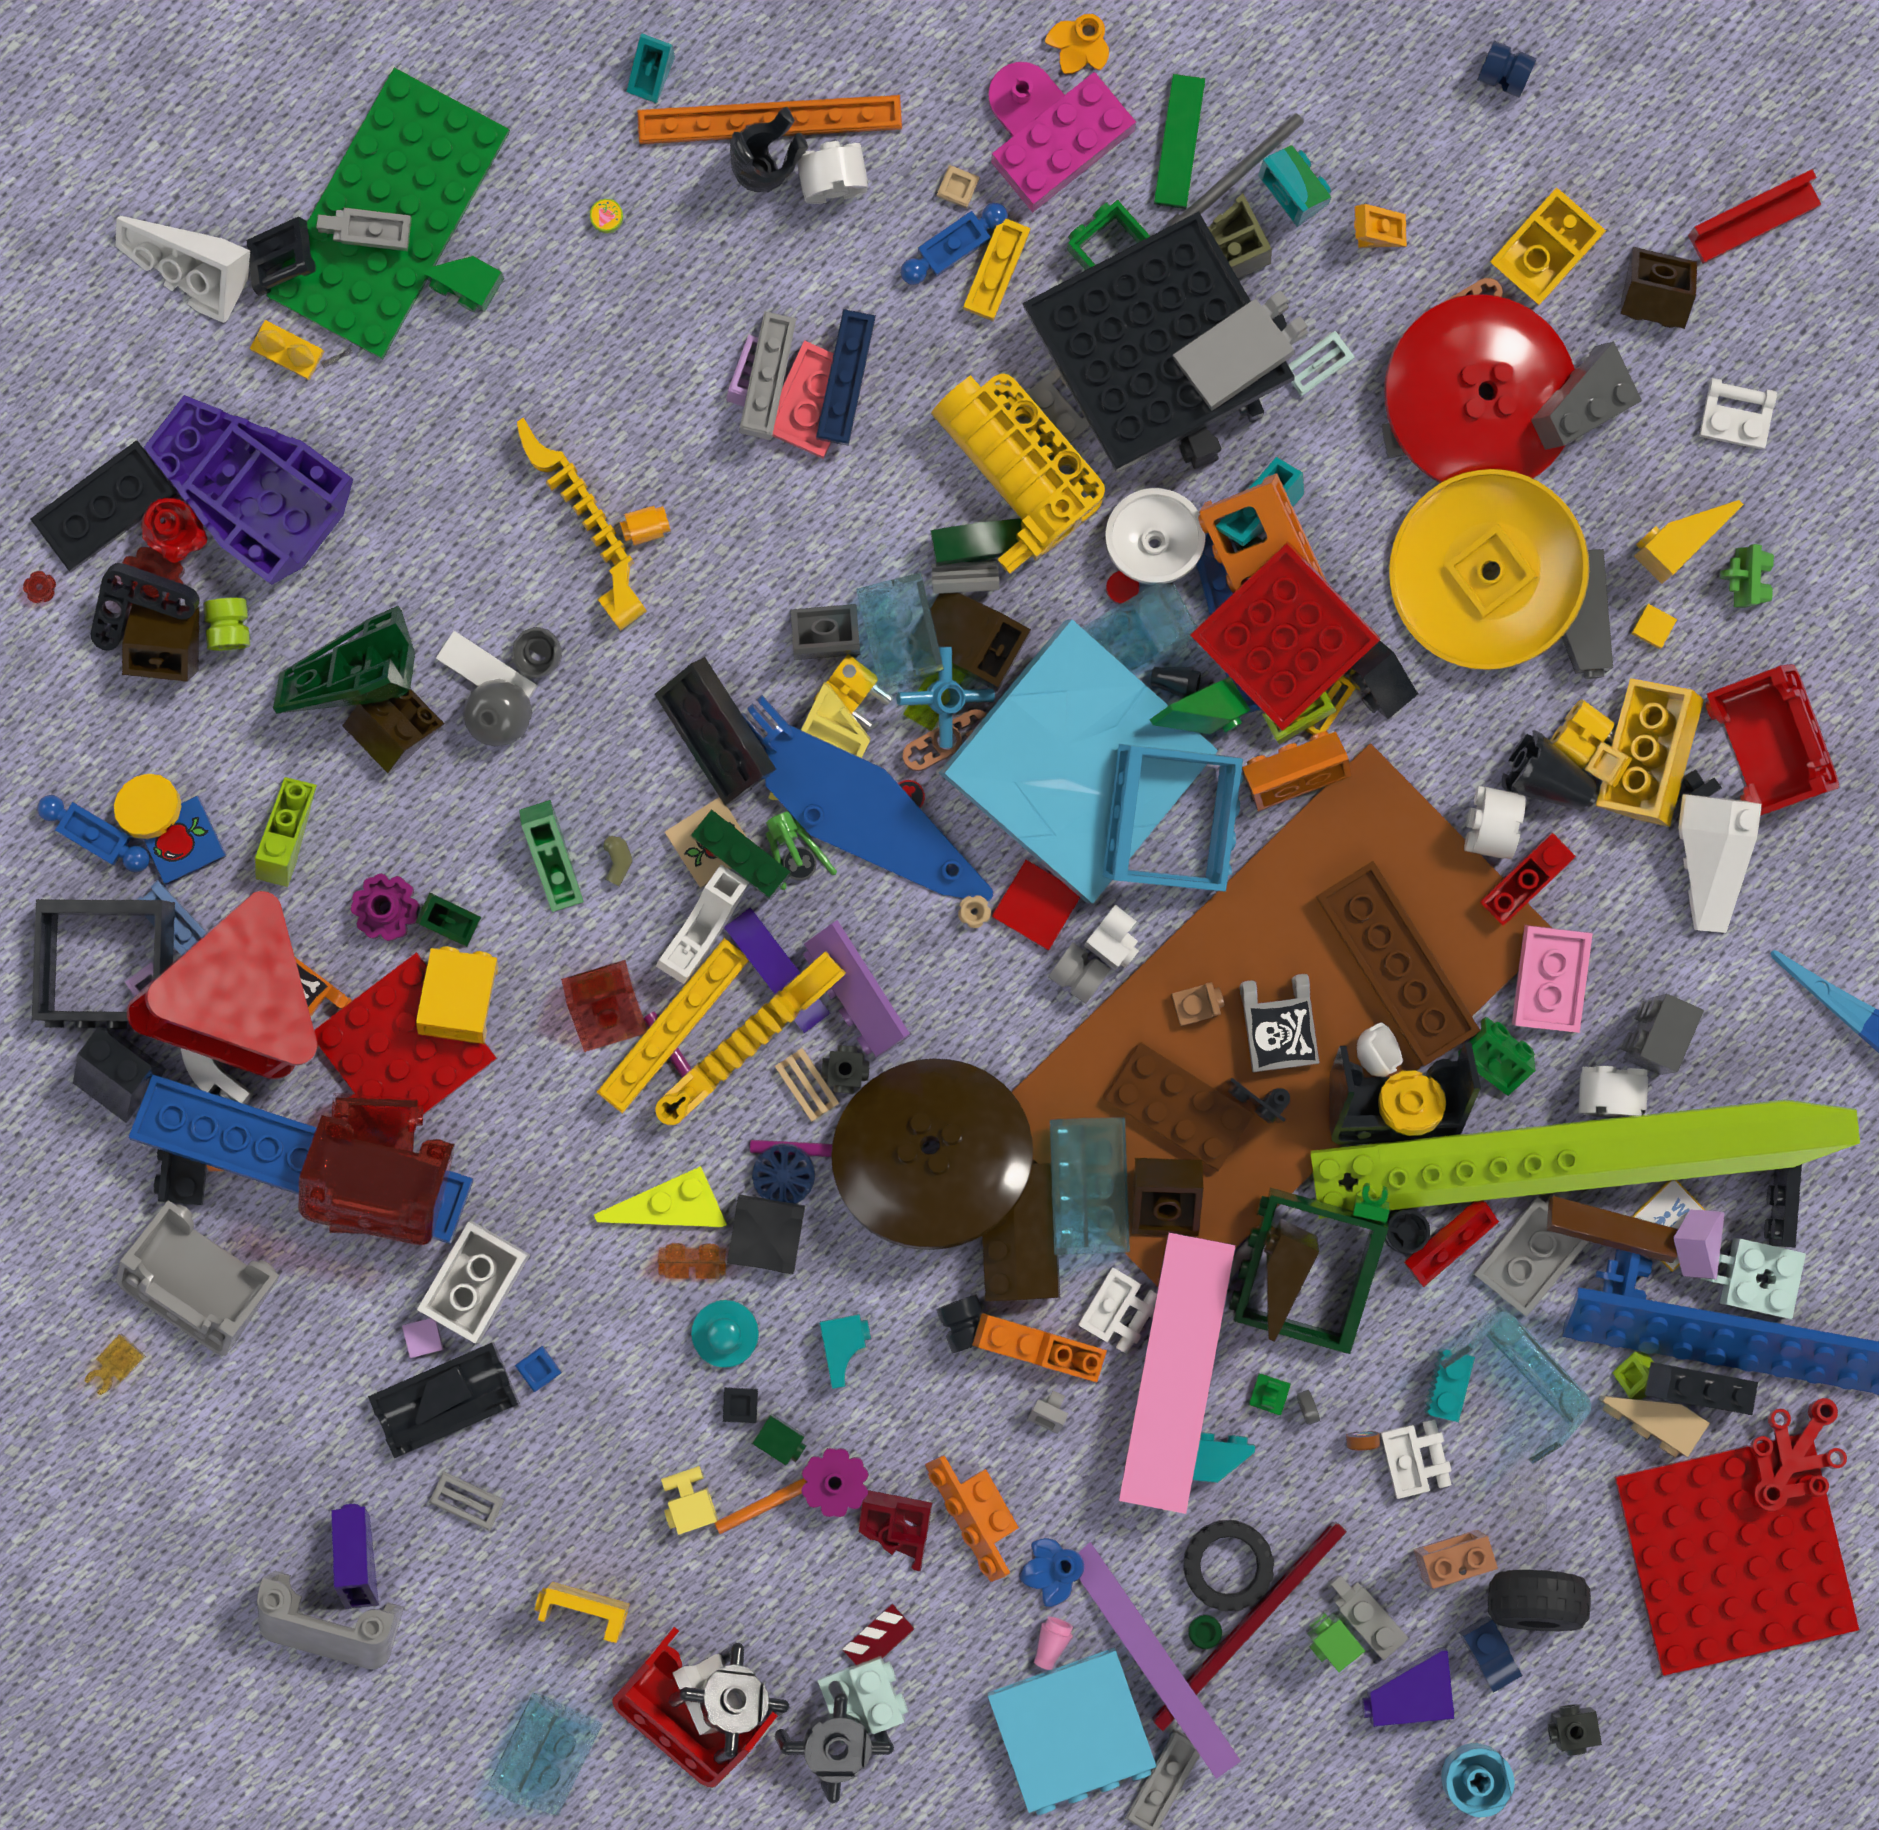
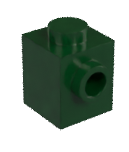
M772 1413L752 1443L785 1466L790 1459L797 1462L807 1446L802 1443L805 1437L803 1433Z

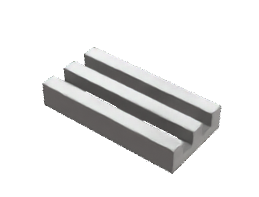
M998 561L960 562L936 567V564H931L933 593L935 594L999 590Z
M444 1471L429 1503L491 1531L505 1499ZM446 1482L495 1503L493 1509L445 1487ZM443 1493L490 1516L487 1521L440 1500V1494Z

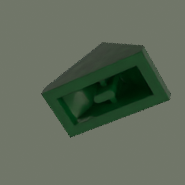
M429 892L415 923L468 947L481 917Z

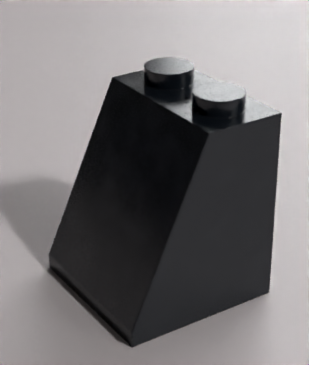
M97 1027L77 1054L73 1084L127 1123L141 1105L152 1074L162 1077L167 1069L115 1030Z

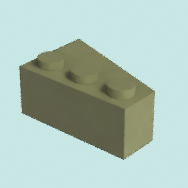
M1242 193L1236 199V202L1222 215L1219 214L1208 227L1238 279L1270 265L1272 248L1247 199Z

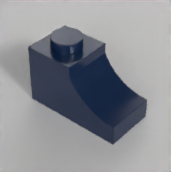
M1486 1616L1459 1632L1493 1693L1523 1676L1492 1618Z

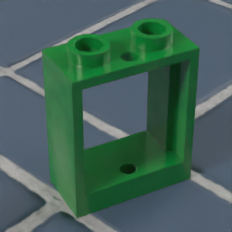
M1117 199L1112 205H1109L1107 202L1103 204L1093 214L1095 219L1085 227L1081 224L1070 233L1067 250L1087 270L1096 264L1081 248L1114 219L1124 227L1137 243L1150 237V235Z

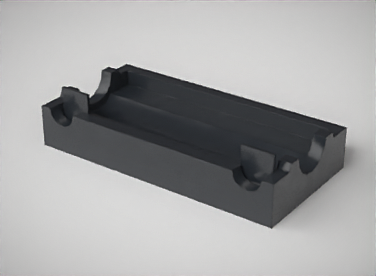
M706 657L688 665L654 694L725 806L744 796L752 790L754 785L766 779L777 770Z
M494 1342L368 1396L394 1458L520 1404ZM459 1365L474 1396L417 1425L415 1420L426 1383Z

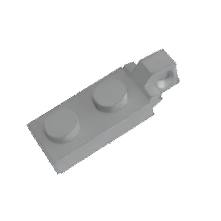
M344 208V210L336 211V217L318 215L317 229L321 233L334 234L333 240L343 244L408 251L412 218L409 215Z
M1337 1575L1330 1581L1331 1586L1340 1595L1335 1601L1339 1606L1338 1609L1383 1661L1409 1639L1365 1587H1362L1358 1582L1350 1587L1341 1575Z

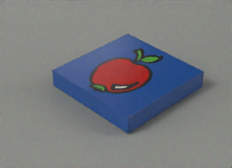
M199 796L181 803L182 807L179 818L174 825L171 824L165 829L167 832L159 837L144 839L165 885L226 857V853Z

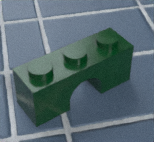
M712 809L691 834L693 840L727 864L769 900L773 899L792 875L787 868Z

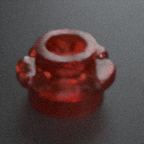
M43 571L31 573L30 578H26L23 583V590L27 593V598L33 603L48 602L55 595V579L51 575H46ZM38 584L43 586L41 590H37Z

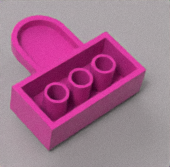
M1015 62L1001 68L993 77L989 87L990 108L995 117L1012 136V138L992 153L991 163L1032 213L1135 131L1136 121L1095 71L1064 95L1042 68L1028 62Z

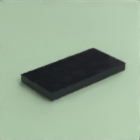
M136 440L30 518V520L68 571L72 572L139 523L150 504L157 499L172 498L177 492L139 441Z

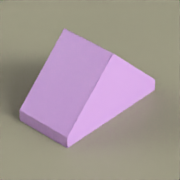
M1690 1209L1674 1236L1683 1276L1717 1280L1724 1212Z

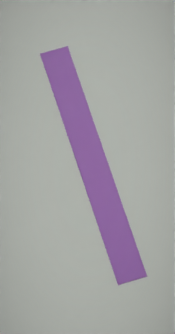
M1089 1542L1079 1552L1084 1561V1572L1079 1578L1217 1779L1241 1762L1240 1758L1092 1543Z

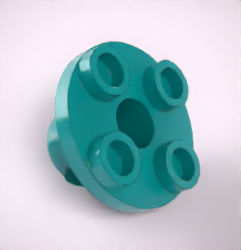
M719 1300L705 1306L696 1316L692 1325V1342L698 1355L707 1363L717 1367H733L743 1363L752 1355L758 1343L759 1328L754 1315L746 1306L732 1300Z

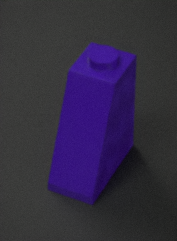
M346 1504L341 1509L331 1510L334 1588L345 1609L379 1606L370 1515L365 1506L361 1507L358 1504Z
M1444 1647L1436 1648L1367 1688L1368 1697L1362 1698L1364 1718H1370V1723L1374 1727L1455 1719L1448 1650Z

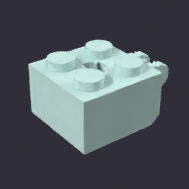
M1733 1238L1730 1256L1722 1254L1719 1256V1264H1728L1726 1276H1719L1717 1274V1280L1701 1278V1280L1723 1284L1720 1304L1792 1319L1806 1253ZM1765 1270L1767 1272L1765 1275L1769 1279L1768 1283H1764L1761 1288L1759 1286L1761 1282L1756 1281L1757 1274H1763Z

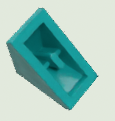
M643 33L640 35L626 92L654 103L658 102L675 59L672 44Z

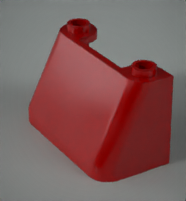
M1780 665L1706 693L1709 700L1705 703L1707 712L1712 720L1717 719L1720 724L1725 725L1747 785L1743 788L1744 794L1740 795V800L1762 804L1760 816L1839 788L1834 765L1803 681L1795 665Z

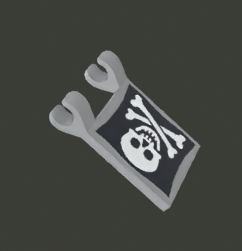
M1299 974L1292 977L1295 999L1258 1004L1256 982L1251 980L1240 984L1239 988L1244 1007L1252 1072L1319 1064L1310 1001V983L1307 974Z

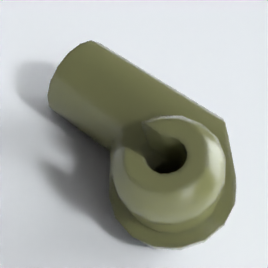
M609 836L605 839L603 848L605 851H608L613 865L605 880L620 887L632 864V856L627 842L623 838Z

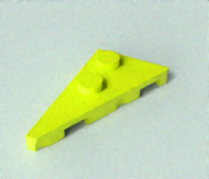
M701 1166L594 1214L597 1222L707 1227H724L727 1225Z

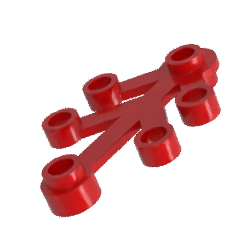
M1821 1398L1810 1404L1808 1408L1810 1421L1793 1447L1791 1446L1788 1426L1791 1422L1789 1412L1785 1409H1776L1769 1414L1768 1423L1774 1431L1781 1463L1775 1475L1769 1458V1454L1773 1450L1772 1441L1766 1436H1760L1752 1440L1750 1450L1756 1457L1760 1481L1754 1488V1499L1761 1509L1769 1512L1777 1511L1785 1506L1788 1498L1805 1495L1819 1497L1828 1492V1480L1819 1475L1811 1477L1805 1483L1786 1484L1793 1473L1825 1467L1838 1469L1846 1464L1847 1455L1840 1448L1830 1449L1825 1454L1804 1457L1823 1426L1833 1423L1838 1416L1837 1406L1832 1400ZM1822 1405L1827 1406L1830 1410V1415L1827 1418L1820 1413ZM1776 1413L1784 1417L1783 1425H1778L1775 1422L1774 1417ZM1758 1441H1763L1766 1444L1767 1449L1765 1453L1758 1451ZM1833 1452L1840 1456L1838 1465L1833 1464L1830 1457ZM1815 1480L1822 1483L1823 1488L1821 1492H1816L1813 1489V1482ZM1769 1488H1773L1776 1491L1777 1497L1775 1500H1770L1767 1497V1490Z

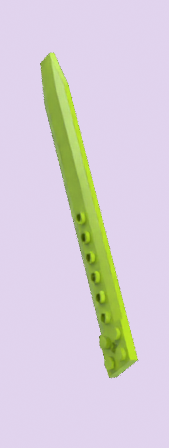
M1784 1099L1311 1151L1317 1201L1353 1211L1356 1195L1362 1196L1363 1185L1370 1183L1368 1193L1373 1198L1381 1195L1383 1186L1387 1187L1388 1198L1386 1202H1389V1210L1792 1168L1860 1144L1856 1108ZM1345 1173H1351L1352 1178L1358 1179V1184H1354L1350 1190H1347L1344 1185H1340L1338 1180L1344 1179ZM1318 1215L1319 1219L1327 1218V1217Z

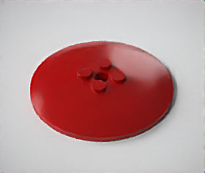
M1480 294L1456 297L1444 301L1423 313L1405 330L1391 354L1385 376L1384 396L1388 421L1396 441L1406 456L1423 473L1439 483L1463 473L1487 469L1516 472L1533 479L1555 461L1565 445L1545 450L1531 419L1556 390H1560L1568 381L1569 375L1575 368L1569 352L1559 335L1541 316L1528 307L1513 300L1494 295ZM1481 383H1488L1492 386L1494 395L1491 400H1484L1479 395L1478 390Z

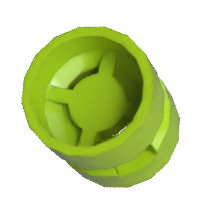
M219 598L203 602L204 621L210 624V628L205 631L208 650H236L251 646L249 628L243 625V622L248 619L246 599Z

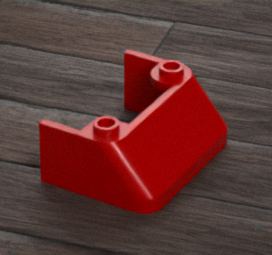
M673 1627L613 1697L612 1703L615 1710L696 1781L706 1787L713 1788L750 1753L778 1715L772 1712L760 1725L758 1724L751 1731L739 1735L737 1756L723 1764L716 1763L714 1754L725 1747V1734L716 1732L699 1735L686 1703L678 1707H673L669 1703L670 1695L680 1690L673 1672L682 1668L679 1653L674 1648L668 1646L679 1632L678 1629Z

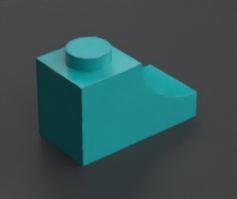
M860 1314L820 1321L832 1389L846 1386L845 1374L850 1358L857 1350L866 1348L865 1340L871 1339L868 1319L861 1321Z

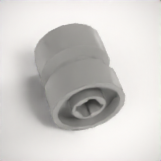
M1072 942L1048 978L1061 987L1070 986L1071 994L1086 1004L1111 969L1098 959L1089 960L1088 952Z

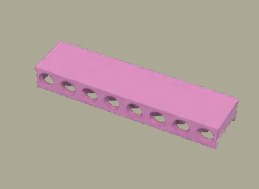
M1173 1233L1168 1234L1119 1501L1184 1514L1187 1512L1235 1245Z

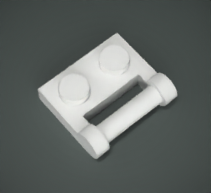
M1711 378L1699 437L1764 450L1776 403L1777 391L1766 389L1765 392L1723 384L1722 380ZM1721 396L1762 405L1761 414L1717 405L1718 397Z

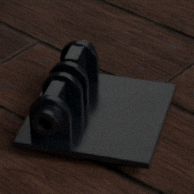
M1229 1078L1225 1081L1231 1086L1228 1092L1242 1103L1248 1100L1257 1106L1254 1112L1267 1123H1274V1121L1281 1123L1286 1120L1280 1114L1290 1102V1094L1287 1090L1283 1088L1271 1090L1263 1100H1260L1235 1079Z

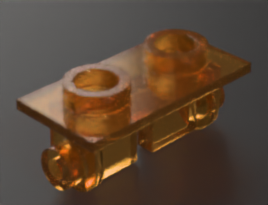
M671 1243L665 1247H659L658 1274L665 1275V1279H689V1267H695L696 1279H719V1276H726V1248H719L718 1245L712 1243L702 1244L699 1248L685 1247V1245L680 1243Z

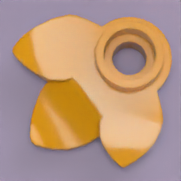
M1083 14L1075 22L1060 21L1048 32L1045 38L1047 45L1061 49L1060 67L1064 74L1076 73L1083 69L1087 63L1094 69L1101 71L1109 58V47L1103 39L1105 25L1094 14ZM1085 26H1092L1095 33L1092 36H1086L1083 34L1082 29Z

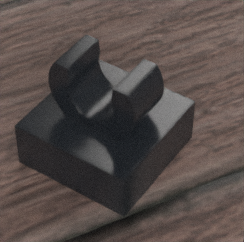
M1696 769L1685 775L1682 780L1684 786L1690 791L1687 795L1710 797L1722 789L1715 777L1704 783Z

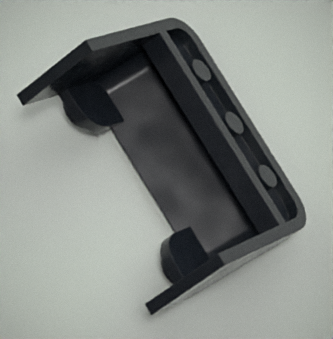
M1471 1042L1464 1043L1457 1061L1440 1059L1434 1062L1427 1070L1425 1076L1436 1080L1444 1091L1446 1107L1441 1122L1434 1130L1423 1135L1411 1136L1396 1132L1385 1123L1379 1113V1095L1389 1077H1364L1362 1067L1349 1062L1347 1046H1340L1329 1074V1129L1332 1141L1339 1145L1378 1144L1461 1135L1481 1089Z

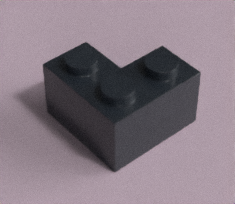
M1381 641L1376 643L1342 675V677L1348 675L1355 688L1364 693L1361 699L1372 713L1379 711L1387 719L1418 695L1395 653Z

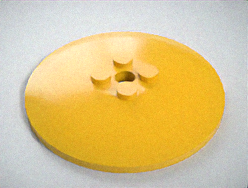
M1487 469L1463 473L1438 484L1428 491L1411 508L1403 520L1395 537L1390 556L1389 577L1391 593L1398 614L1408 631L1422 646L1434 655L1450 663L1472 669L1494 670L1513 667L1536 658L1551 648L1568 631L1576 619L1583 604L1589 580L1587 543L1578 520L1571 509L1556 493L1539 481L1506 470ZM1489 562H1496L1500 567V574L1494 580H1486L1483 576V568Z

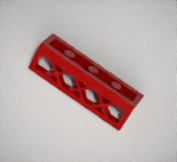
M1813 169L1694 226L1688 237L1702 264L1820 207L1821 202L1811 185L1817 178Z

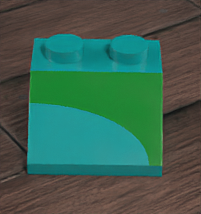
M1290 145L1264 158L1258 176L1296 227H1299L1329 205L1332 197L1330 195L1331 188L1325 179L1321 176L1317 178L1310 169L1312 164L1307 155L1302 150L1297 152L1293 145Z

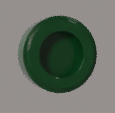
M1202 1614L1190 1622L1188 1635L1196 1647L1210 1649L1220 1642L1222 1627L1215 1617Z

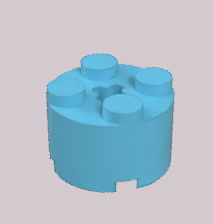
M1469 1743L1456 1748L1445 1759L1442 1768L1441 1781L1447 1797L1459 1810L1474 1817H1489L1497 1814L1506 1806L1514 1791L1515 1780L1509 1763L1495 1749L1485 1744ZM1476 1773H1480L1482 1777H1485L1480 1780L1479 1787L1470 1782L1475 1779Z

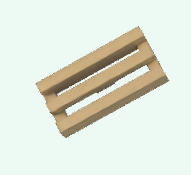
M803 1048L775 1065V1068L811 1122L839 1104ZM800 1057L830 1100L826 1105H824L796 1063V1060ZM791 1066L819 1109L817 1111H812L784 1069L785 1067Z

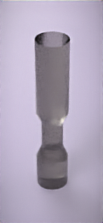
M348 348L343 353L334 355L321 362L323 368H326L353 352L351 348Z

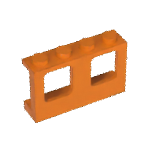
M1277 473L1266 477L1262 484L1213 504L1211 500L1207 501L1199 511L1198 519L1200 526L1205 534L1209 533L1214 543L1212 545L1213 554L1218 563H1223L1228 573L1226 581L1232 593L1248 580L1247 577L1252 576L1287 541L1326 581ZM1248 506L1253 507L1267 534V540L1235 553L1229 538L1219 532L1216 525L1220 522L1219 518Z

